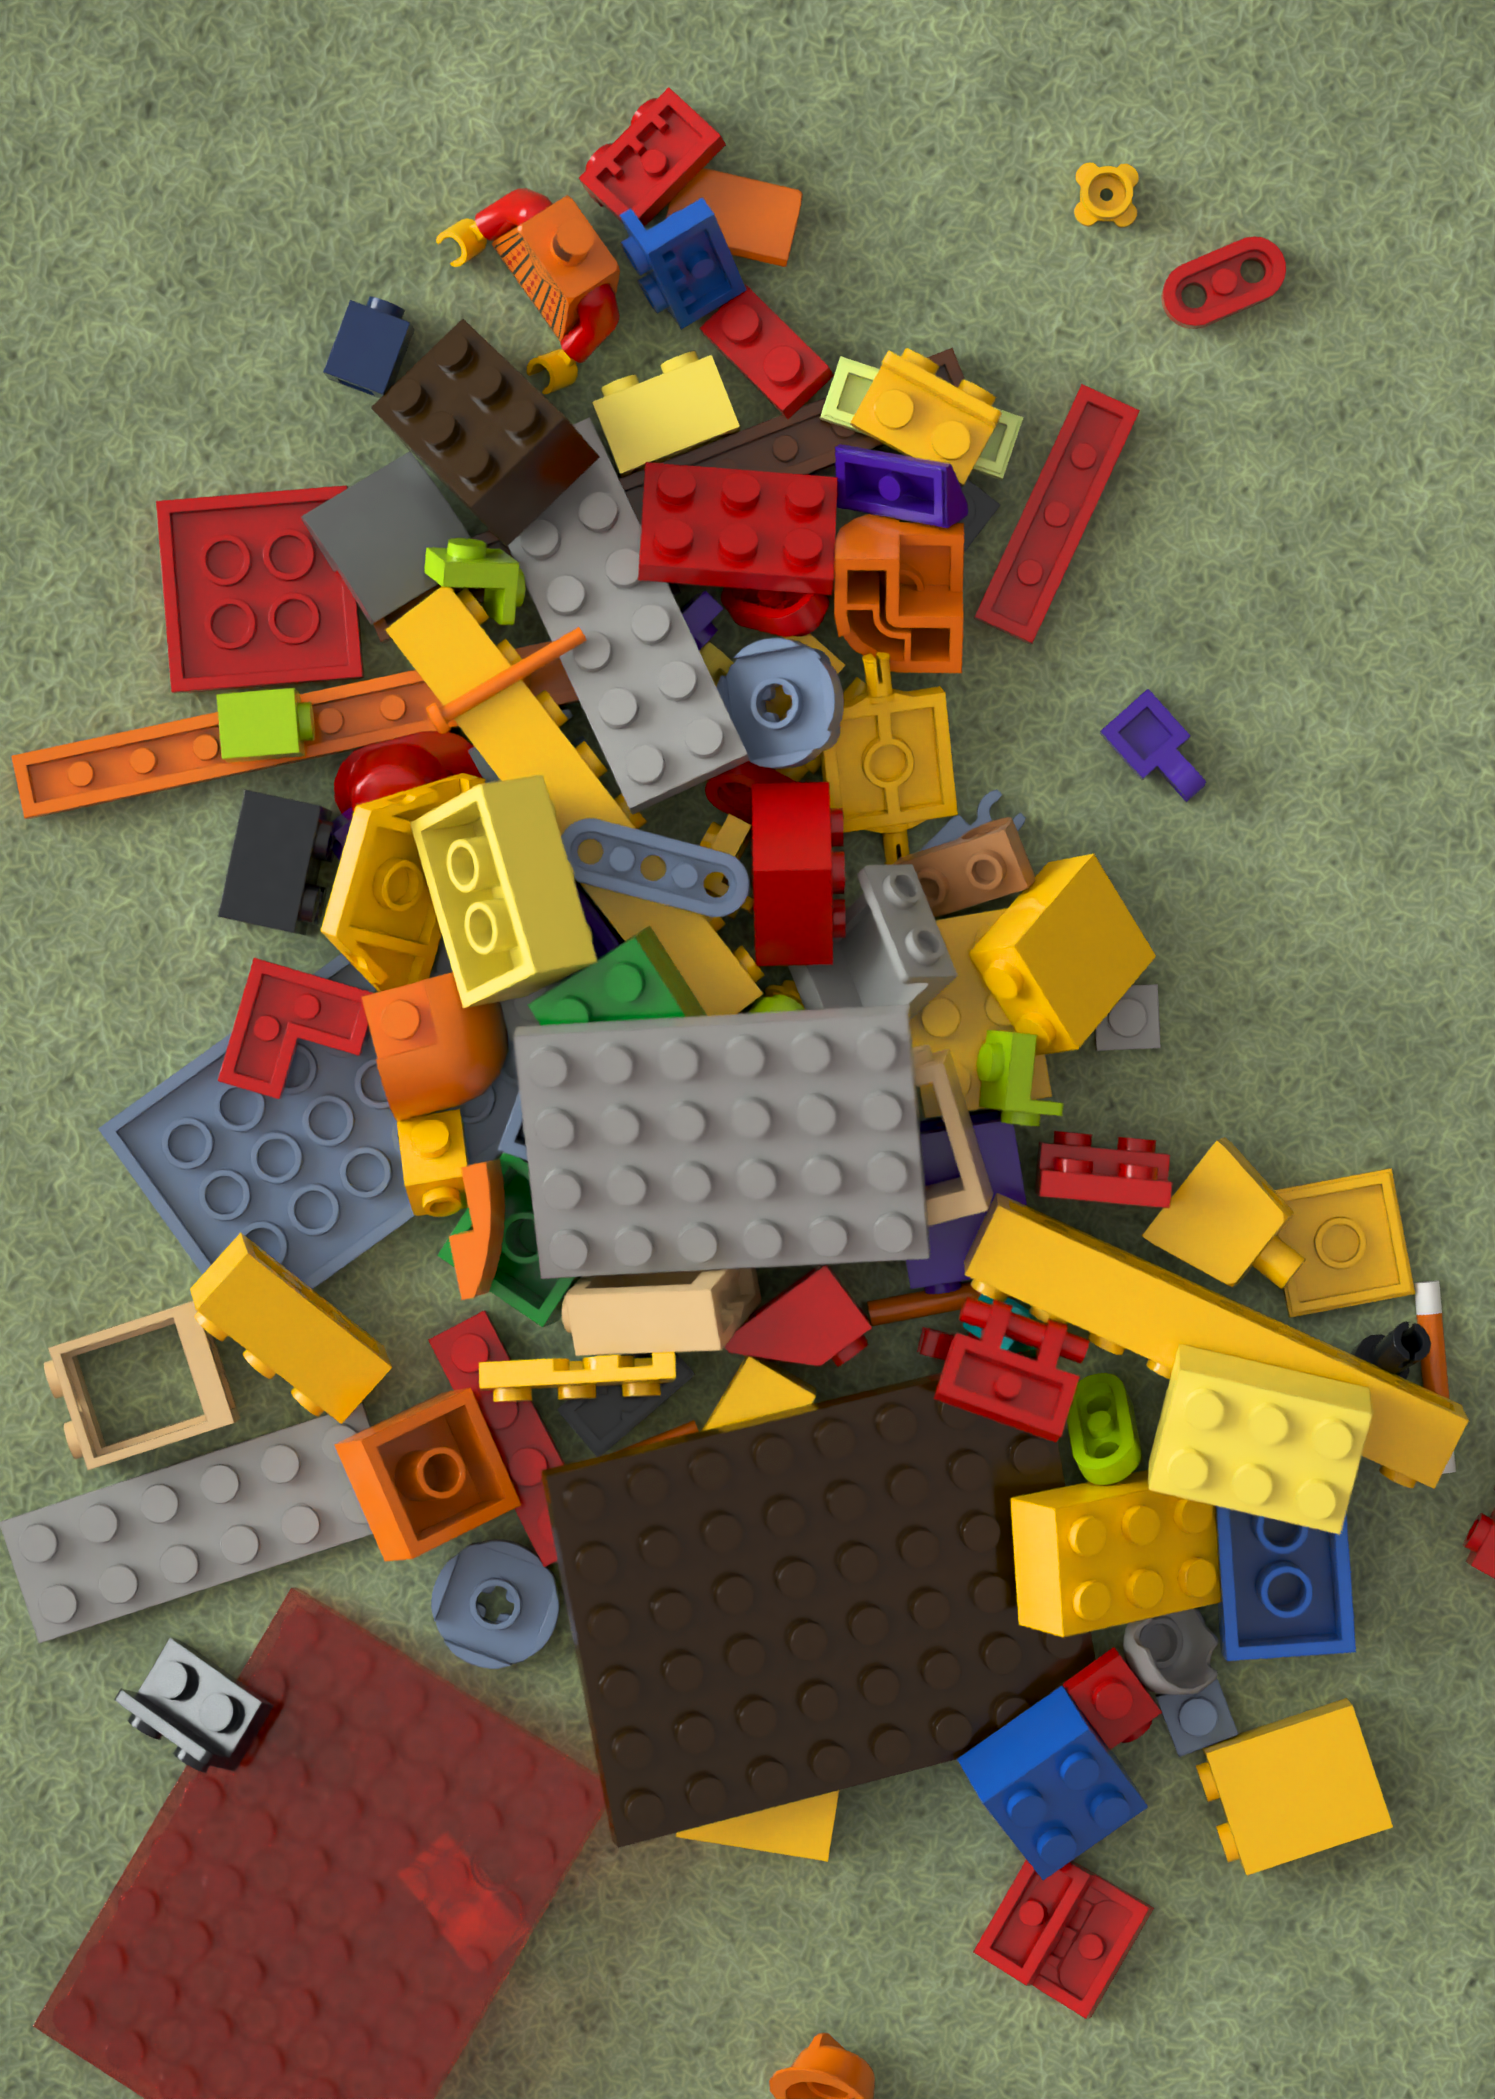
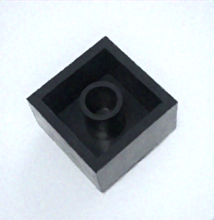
M245 790L218 917L306 935L308 923L319 925L324 909L327 888L316 884L321 861L333 862L335 854L331 848L337 840L333 834L334 823L330 822L332 811L315 804Z

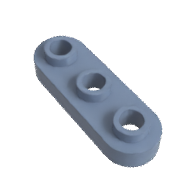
M593 818L574 822L561 836L567 859L573 868L574 880L580 883L710 917H722L733 913L744 903L749 891V878L743 864L734 856L721 851ZM587 839H594L603 847V856L595 864H586L578 857V847ZM648 856H658L665 862V875L657 881H650L641 873V863ZM712 872L722 873L728 879V891L721 897H711L704 890V879Z

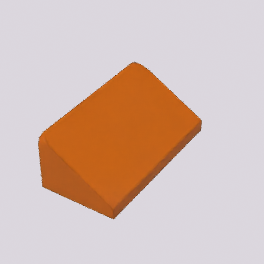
M703 168L670 201L666 218L703 197L715 214L732 255L782 267L787 266L803 199V194L798 189Z

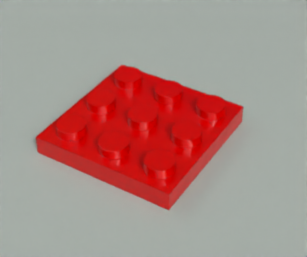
M347 485L156 501L172 693L364 678L359 605L338 570L336 572L332 570L300 518L348 489Z

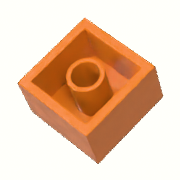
M471 1388L442 1392L334 1444L385 1562L414 1559L521 1506Z

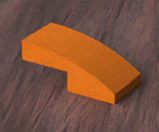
M500 1159L461 1167L473 1230L451 1235L449 1240L462 1300L488 1293L496 1274L502 1249L505 1221L504 1181Z

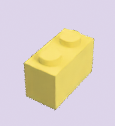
M696 351L688 352L662 363L660 367L663 374L639 383L636 375H630L601 388L604 397L592 403L621 478L645 469V462L661 463L740 432V425L712 355L698 359Z

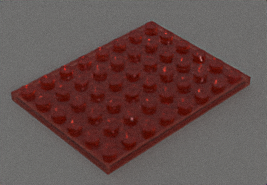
M291 1587L237 1679L274 1705L235 1772L210 1766L208 1771L203 1773L186 1765L33 2027L144 2099H434L606 1809L600 1776L324 1603L297 1587Z

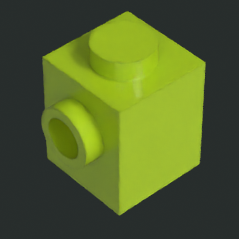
M295 688L216 694L222 759L228 763L305 756L304 741L315 740L312 703H301L300 692Z

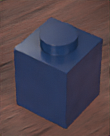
M369 296L366 306L350 300L323 371L326 377L334 382L381 398L394 385L414 333L411 323L402 319L405 309Z

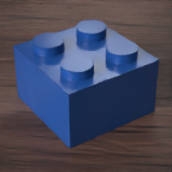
M1063 1686L1053 1691L957 1759L983 1805L1042 1880L1048 1878L1148 1808V1805L1112 1750L1107 1747Z

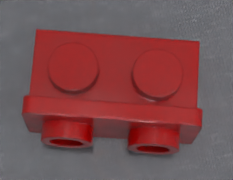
M668 87L658 98H652L638 108L632 117L630 127L613 144L603 145L590 157L586 165V171L578 179L591 198L599 206L602 207L604 205L618 220L622 222L620 215L632 209L645 227L726 146V143L716 130Z

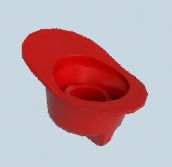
M422 731L371 743L354 750L340 764L334 780V798L340 813L342 814L352 807L354 814L357 805L461 773L482 778L467 751L473 748L474 745L463 736L449 731L443 735L438 731Z

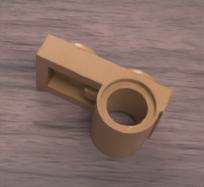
M1012 817L987 822L964 833L957 840L900 857L892 864H913L934 918L1028 889L1036 881L1034 871Z

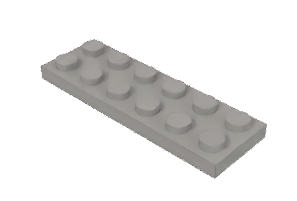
M589 417L573 426L600 458L508 547L513 558L519 562V568L524 573L525 584L552 642L580 627L587 639L586 642L559 658L633 815L737 767L750 759L668 583L638 580L641 526Z
M364 1402L360 1403L342 1424L329 1414H325L2 1520L0 1527L38 1643L373 1534L334 1444L371 1427Z

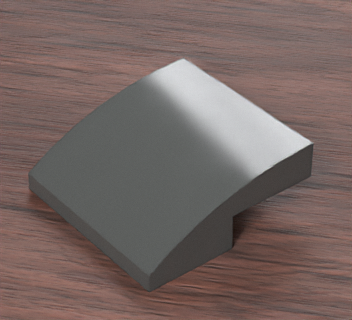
M411 451L300 517L334 572L338 570L371 625L438 585L436 581L424 573L426 547L448 548L449 539H471L447 500Z

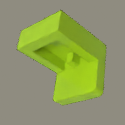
M453 538L448 540V548L426 547L425 574L442 587L485 588L483 609L488 616L500 625L514 624L516 607H520L523 604L525 597V577L522 569L519 568V562L503 550L487 548L486 542L476 539Z
M987 1030L986 1043L981 1046L977 1058V1074L982 1081L979 1107L1002 1110L1001 1123L1040 1127L1041 1114L1062 1116L1064 1103L1030 1099L1037 1035Z

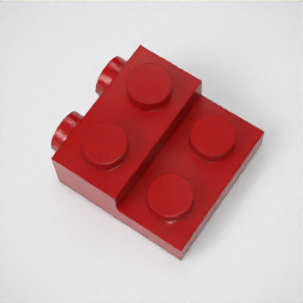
M1054 1131L1053 1143L1039 1142L1034 1193L1037 1195L1170 1208L1172 1182L1168 1181L1170 1155L1155 1153L1156 1140L1118 1137L1117 1149L1091 1147L1093 1134Z

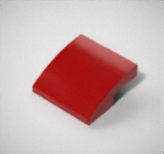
M1026 1859L973 1953L1024 1985L1036 1987L1083 2018L1089 2019L1101 2002L1154 1907L1074 1861H1070L1048 1878L1042 1880Z

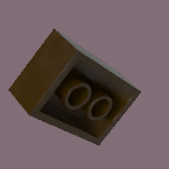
M464 319L456 324L371 407L401 442L506 547L600 458L570 421Z

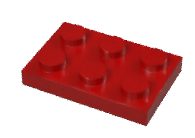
M645 462L638 580L832 595L838 477Z

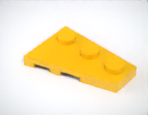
M675 1352L652 1353V1358L605 1355L583 1358V1361H570L568 1358L479 1362L480 1391H493L494 1402L532 1401V1389L558 1388V1400L597 1398L596 1386L622 1385V1397L660 1396V1384L673 1383L676 1378Z

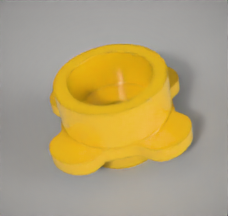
M1092 162L1080 166L1075 175V180L1080 186V202L1074 209L1076 220L1084 226H1092L1097 221L1114 222L1120 228L1130 226L1137 217V208L1132 204L1133 188L1139 180L1135 168L1129 164H1121L1117 168L1113 166L1098 167ZM1104 189L1110 190L1113 195L1112 199L1109 201L1102 200L1100 197L1101 191Z

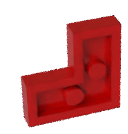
M253 958L217 1081L276 1099H282L299 1038L361 1056L369 1030L361 997L373 994V992Z

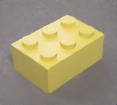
M543 775L480 784L410 823L463 1008L526 997L597 962L592 945V933L585 921L574 883L573 868L566 856L556 821V810L552 800L549 798Z
M1179 1344L1148 1462V1490L1340 1534L1373 1415L1370 1389Z

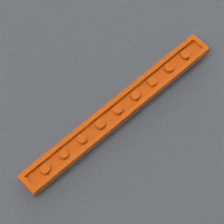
M552 641L515 648V651L523 660L549 645ZM560 658L553 660L522 679L535 697L543 690H546L558 707L580 702ZM416 670L300 694L301 703H312L315 725V740L304 741L305 756L228 763L222 759L218 712L12 755L11 757L24 818L32 819L348 752L371 743L422 731H437L427 714L426 707L435 702L438 708H441L443 704ZM454 719L448 722L451 729L460 728Z

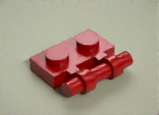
M967 1296L961 1309L959 1321L981 1328L980 1340H976L959 1333L955 1335L952 1339L933 1399L1057 1442L1062 1435L1080 1376L1055 1367L1059 1356L1082 1364L1090 1340L1067 1332V1325L1048 1319L1047 1323L1044 1324L1012 1312L1013 1305L993 1299L991 1304ZM1006 1337L1037 1348L1035 1359L1032 1360L1001 1349L1003 1338Z

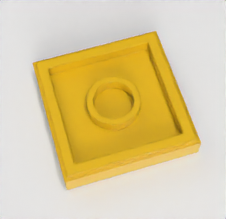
M1392 1168L1275 1190L1294 1213L1277 1237L1306 1259L1300 1269L1283 1288L1289 1318L1415 1294Z

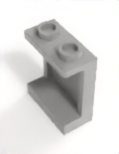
M913 864L866 865L857 874L864 893L845 911L846 938H833V965H788L805 1010L909 1005L911 1020L958 975Z

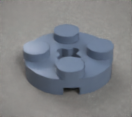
M782 638L763 639L744 647L734 657L737 660L730 666L727 675H721L716 688L743 743L750 762L767 768H794L814 760L822 751L830 749L837 742L840 736V722L844 711V696L839 676L832 667L829 657L824 652L811 648L799 641ZM780 685L783 686L784 693L792 697V708L787 710V717L782 721L779 720L778 714L770 713L766 710V701L775 698V687Z
M491 1539L469 1544L449 1559L435 1582L431 1598V1609L437 1629L452 1653L472 1665L488 1669H499L512 1666L514 1663L523 1662L544 1647L551 1637L558 1620L560 1598L555 1575L549 1567L543 1566L536 1552L518 1542L505 1539ZM495 1586H500L507 1590L506 1599L514 1603V1610L512 1614L500 1613L496 1621H491L485 1618L486 1607L478 1603V1596L480 1592L492 1593Z

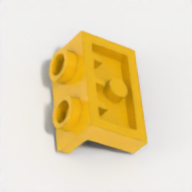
M905 348L901 357L888 351L876 377L850 422V426L905 456L951 464L960 486L963 487L1001 418L1002 412L992 407L996 397L985 389L962 379L958 388L935 376L939 366L915 351Z

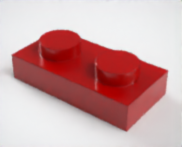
M745 284V292L726 302L699 329L789 419L834 374L829 366Z

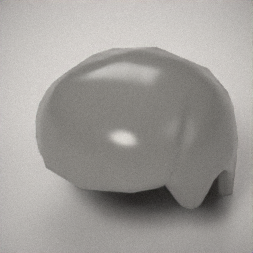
M1197 1608L1128 1623L1123 1642L1126 1662L1140 1683L1148 1690L1157 1694L1168 1695L1198 1694L1215 1681L1218 1675L1217 1670L1211 1667L1210 1661L1212 1652L1219 1643V1640L1205 1625V1620Z

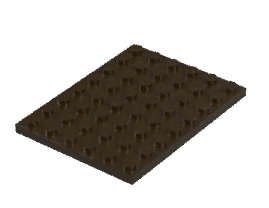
M1036 1350L1018 1353V1355L1034 1360ZM936 1373L541 1470L613 1843L620 1848L956 1760L1053 1691L1063 1686L1064 1682L1095 1661L1091 1631L1061 1637L1019 1625L1011 1498L1066 1487L1058 1441L1047 1440L933 1399L941 1373Z

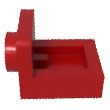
M1115 1647L1108 1650L1062 1684L1110 1750L1121 1742L1129 1743L1141 1737L1150 1728L1152 1720L1162 1713Z

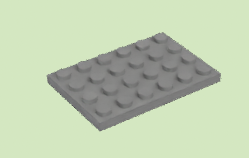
M909 1005L516 1027L513 1039L541 1279L929 1259L931 1248Z

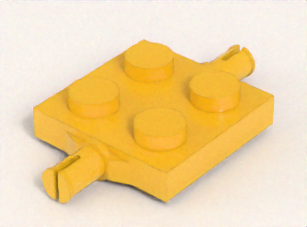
M878 652L876 653V659L872 654L862 657L867 693H863L852 700L844 701L843 717L840 722V736L830 749L820 753L823 782H829L830 808H843L844 833L859 830L882 833L885 855L884 865H892L897 860V854L898 858L910 855L908 829L929 819L958 815L945 691L941 686L911 691L892 689L889 663L890 654Z

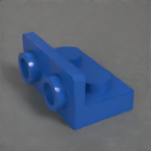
M703 197L686 208L672 213L664 221L649 230L645 229L632 209L620 215L629 235L627 239L620 242L636 272L640 276L646 273V276L638 280L642 292L657 314L667 309L680 329L685 328L746 291L715 214Z

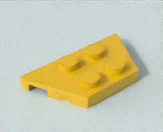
M461 773L355 807L321 932L378 992L428 979L442 935L410 823L472 788L484 784L486 779Z

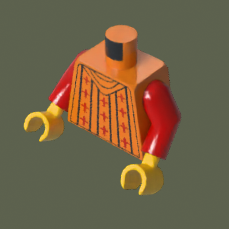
M519 188L475 215V221L465 218L447 228L437 236L436 243L439 244L448 237L453 238L459 243L462 254L450 263L451 266L458 267L480 254L485 249L487 240L493 241L492 246L560 341L562 349L533 358L529 361L526 369L528 376H531L547 368L550 375V383L543 389L542 394H549L573 384L578 376L576 362H585L615 330L620 317L616 293L621 270L617 261L571 197L566 195L552 203L543 194L527 188Z

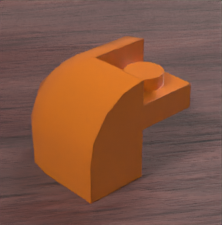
M867 514L854 518L841 527L835 539L834 617L838 636H843L850 647L863 656L872 654L876 659V653L878 652L890 654L889 663L890 671L962 673L964 523H955L949 528L917 522H900V519Z
M453 972L361 997L377 1055L376 1063L390 1109L396 1121L462 1105L483 1095L500 1076L507 1053L509 1052L508 1031L500 1002L463 1008Z

